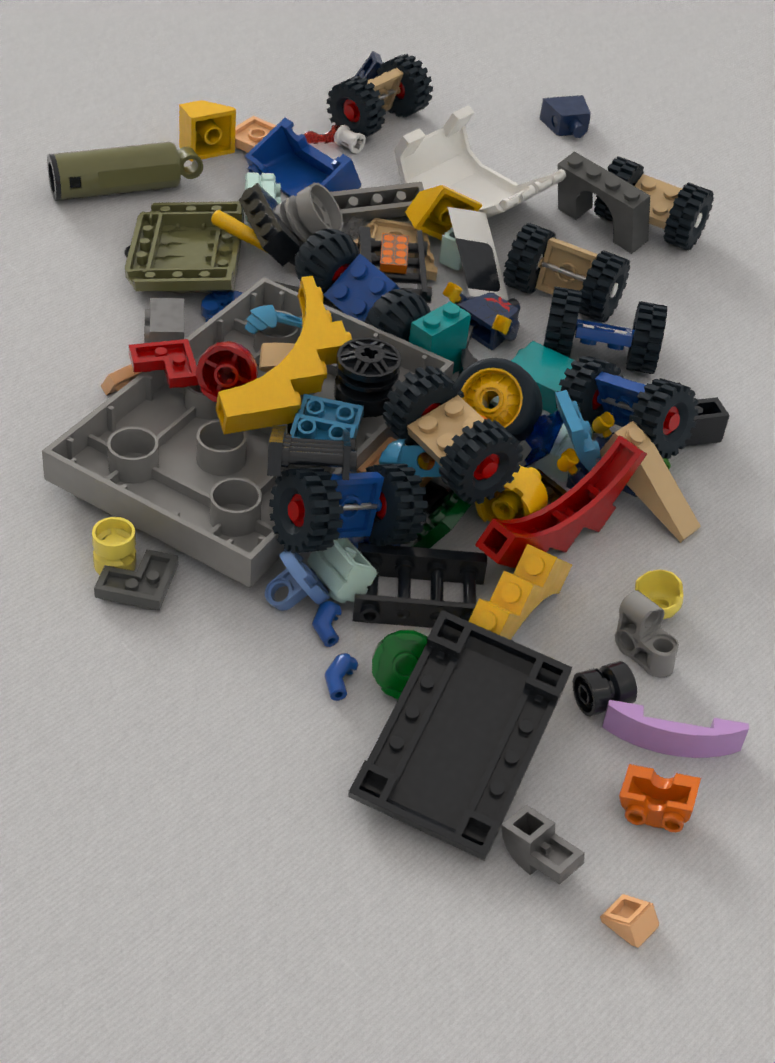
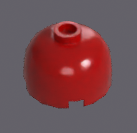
M231 341L218 342L209 347L200 357L195 372L196 379L201 386L200 390L213 402H217L218 391L242 386L257 379L258 376L256 360L251 352L243 345Z

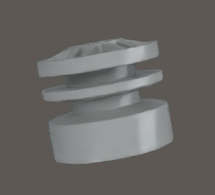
M319 183L307 186L299 191L297 196L292 195L276 205L275 208L280 219L296 236L300 245L305 243L309 236H313L319 230L336 229L341 231L343 228L342 213L336 200Z

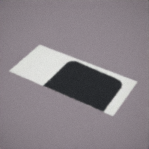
M448 207L469 295L478 297L491 292L507 301L508 296L486 213Z

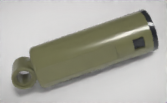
M172 142L48 154L47 156L49 183L55 201L175 188L180 184L181 175L187 179L197 178L201 175L204 167L203 161L192 148L182 147L177 150ZM193 159L190 166L184 167V163L187 160Z

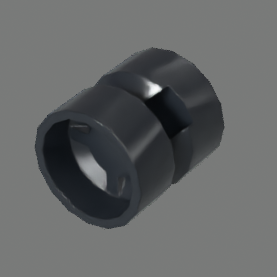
M623 661L603 665L599 670L592 668L578 672L574 675L572 681L575 700L582 713L586 716L606 712L609 700L633 704L637 698L635 677L629 666Z

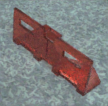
M332 125L331 131L326 134L308 131L303 135H305L308 143L318 144V142H324L328 144V142H334L335 132L341 125Z

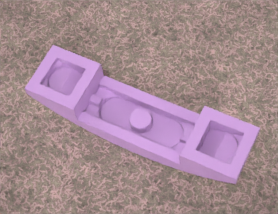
M614 700L608 701L602 725L611 734L638 747L657 753L690 758L720 757L739 752L749 730L748 723L713 718L711 727L708 728L643 716V705Z

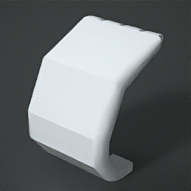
M469 105L453 112L442 128L428 135H425L419 128L402 136L394 149L402 184L422 182L424 190L444 185L480 202L483 206L478 212L486 213L487 218L511 209L563 181L566 177V172L563 169H559L553 174L517 184L483 165L471 151L465 125L475 113Z

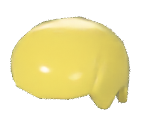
M662 569L648 571L638 577L635 582V590L640 591L664 610L663 619L672 618L681 609L684 597L683 584L681 579L673 572Z

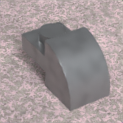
M527 804L502 824V837L507 850L515 862L529 875L538 870L560 885L584 864L585 853L555 834V822Z

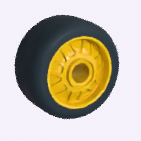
M487 358L467 367L455 381L464 393L462 399L479 415L485 416L492 422L494 420L499 422L519 442L527 440L537 428L542 415V395L533 377L520 365L503 358ZM499 396L498 405L488 409L490 401L494 397Z

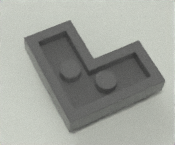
M147 549L137 572L105 565L94 587L95 598L160 610L178 567V555Z

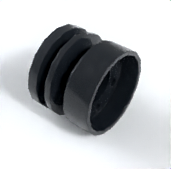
M371 337L356 338L344 343L337 353V376L334 385L335 400L364 406V418L383 415L386 412L383 408L384 402L390 401L387 397L389 391L394 392L397 389L395 383L398 381L401 366L399 351L392 344Z

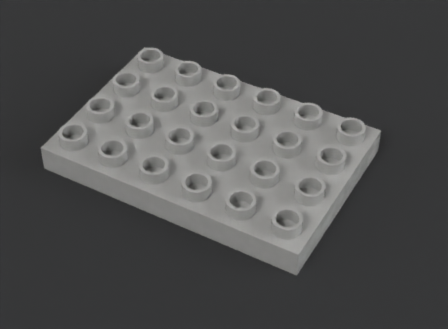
M263 277L185 338L189 340L196 366L200 357L209 347L218 342L231 341L243 345L251 352L257 364V378L262 377L267 372L259 370L261 345L272 342L295 344L302 332V328L277 322L275 328L268 327L263 331L258 330L256 334H251L245 329L248 322L246 318L251 314L250 310L267 305H273L277 312L302 318L298 292ZM324 304L325 309L331 313L332 322L342 320L346 332H350L352 340L367 337L380 339L392 344L399 351L401 366L398 380L401 382L406 379L404 375L408 372L415 374L416 368L422 367L425 370L426 366L441 369L452 380L454 362ZM337 364L326 365L327 378L323 381L321 392L308 395L335 400L334 385L337 376ZM164 370L142 372L42 450L44 479L115 517L129 520L139 530L249 588L280 559L279 554L285 550L284 544L280 545L277 541L279 534H274L272 527L275 526V522L270 521L273 507H269L270 499H274L271 490L272 486H277L275 482L277 476H267L268 446L273 426L224 435L216 412L217 402H213L206 397L200 390V385L169 388ZM383 415L378 417H362L355 439L357 467L356 471H350V473H357V469L389 437L400 439L386 426ZM293 423L277 426H286V434H290ZM289 464L288 468L283 467L282 471L293 468L321 467L324 468V471H329L331 474H342V467Z

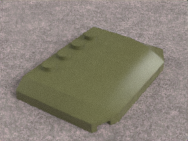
M240 202L153 203L150 212L140 213L137 217L125 264L126 278L135 291H167L175 293L234 292L242 240L213 225L211 217L216 210H221L244 223V210Z

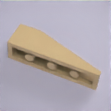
M632 421L611 436L600 450L601 457L606 454L619 435L625 437L647 453L627 485L681 543L701 526L656 446Z

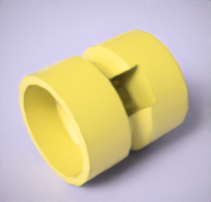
M108 517L98 521L93 526V564L95 571L99 575L105 565L131 571L135 570L136 533L134 525L129 520L122 517Z

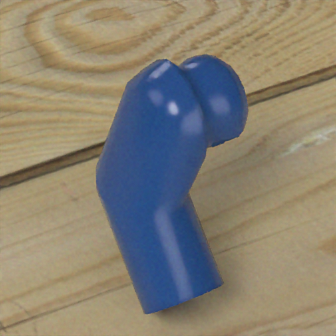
M330 600L319 605L312 622L313 628L326 647H331L339 641V636L331 624L333 621L338 620L336 615L342 614L340 605Z
M348 653L337 655L324 675L330 698L334 701L342 700L347 696L343 678L345 675H352L353 670L356 671L358 668L356 658Z

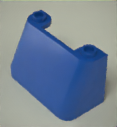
M286 117L244 156L249 165L247 169L250 173H259V175L262 173H274L276 183L281 184V192L289 197L292 195L297 196L299 191L313 183L321 184L329 192L359 189L362 186L351 158L342 154L334 160L308 144L305 135L302 133L296 135L292 129L294 123Z

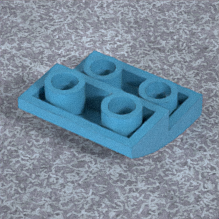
M567 390L555 392L557 408L575 452L584 467L591 471L596 465V459L600 458L601 454L597 440L592 441L590 423L583 420L577 402L571 401Z
M304 394L301 409L295 415L290 435H292V438L342 441L343 429H347L350 432V438L356 439L364 414V406Z

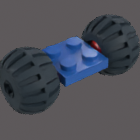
M322 229L315 232L313 236L311 235L306 239V242L299 248L300 251L297 252L295 270L300 282L301 277L313 276L316 286L321 287L323 296L343 313L370 324L377 329L409 342L411 323L431 312L428 304L420 295L409 290L400 289L396 283L360 254L354 240L340 230Z

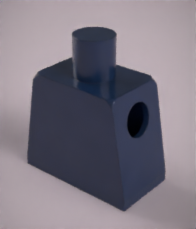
M583 95L543 98L539 119L557 136L573 135L575 138H581L588 132L591 112Z

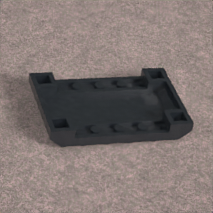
M442 610L427 638L426 646L368 760H365L348 792V797L485 861L562 695L572 667Z

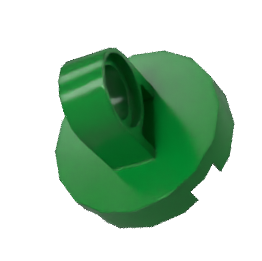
M399 630L388 634L377 644L372 655V674L386 695L399 699L426 646L428 638L426 635L414 630Z

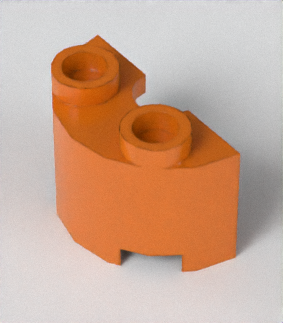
M629 764L619 795L621 805L626 810L625 818L635 825L646 824L655 828H664L669 832H680L683 829L684 823L691 817L701 778L676 773L672 778H663L657 775L653 768Z

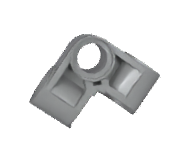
M632 591L623 599L619 608L620 614L615 633L616 645L624 655L633 659L650 675L659 678L670 676L675 665L679 646L678 640L660 628L664 618V610L640 591Z

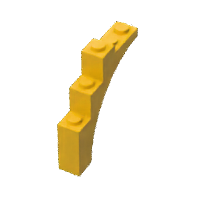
M313 276L301 277L298 300L302 312V332L293 349L277 366L262 377L242 386L218 391L216 412L224 435L293 423L296 413L301 409L300 395L321 392L323 381L327 378L326 365L337 364L339 348L347 341L352 340L351 334L346 332L342 320L332 322L331 313L325 309L323 304L322 289L316 286Z
M527 544L514 573L503 571L490 601L479 598L468 622L511 640L525 619L544 599L552 594L560 593L572 564Z

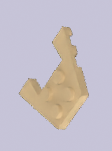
M374 218L365 226L370 227L371 238H375L376 241H382V233L409 236V243L416 242L417 229L410 223ZM422 232L423 241L428 242L427 256L425 257L427 280L436 281L438 270L434 266V256L430 252L428 236ZM357 238L356 240H354V242H355L356 245L358 246V238ZM381 251L374 252L376 256H381ZM408 253V257L415 258V254Z

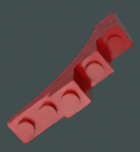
M619 435L600 461L572 489L553 503L527 516L509 520L493 518L475 546L497 564L515 569L527 544L544 552H547L549 548L567 552L584 527L597 532L601 531L617 508L613 505L614 501L640 466L647 453L625 437Z

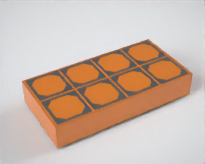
M382 233L379 269L381 272L406 274L409 236Z

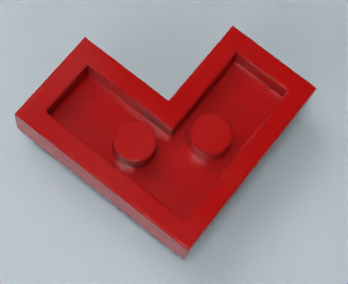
M188 339L129 345V357L134 373L164 370L169 388L199 385L195 373L197 366Z

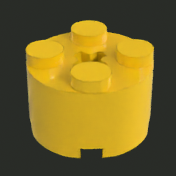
M519 465V472L512 474L514 480L511 484L507 482L504 485L505 490L503 492H495V498L491 500L485 497L484 503L477 504L475 502L480 518L485 523L487 520L491 522L493 518L502 520L516 519L548 505V495L541 481L540 472L533 467L526 468Z

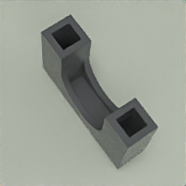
M575 151L557 164L558 170L563 169L566 172L564 180L558 183V209L577 220L593 207L594 193L605 202L612 214L613 243L632 254L648 241L649 194Z

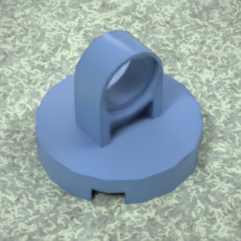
M284 550L279 554L286 569L272 579L265 589V598L273 607L281 611L288 610L307 595L318 605L330 598L324 584L317 577L312 568L309 569L302 561L304 558L299 553H291V551ZM281 587H288L289 593L287 597L282 601H275L276 591Z

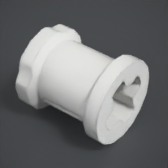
M341 125L334 135L336 145H344L355 154L363 149L366 141L365 135L351 131L347 125Z

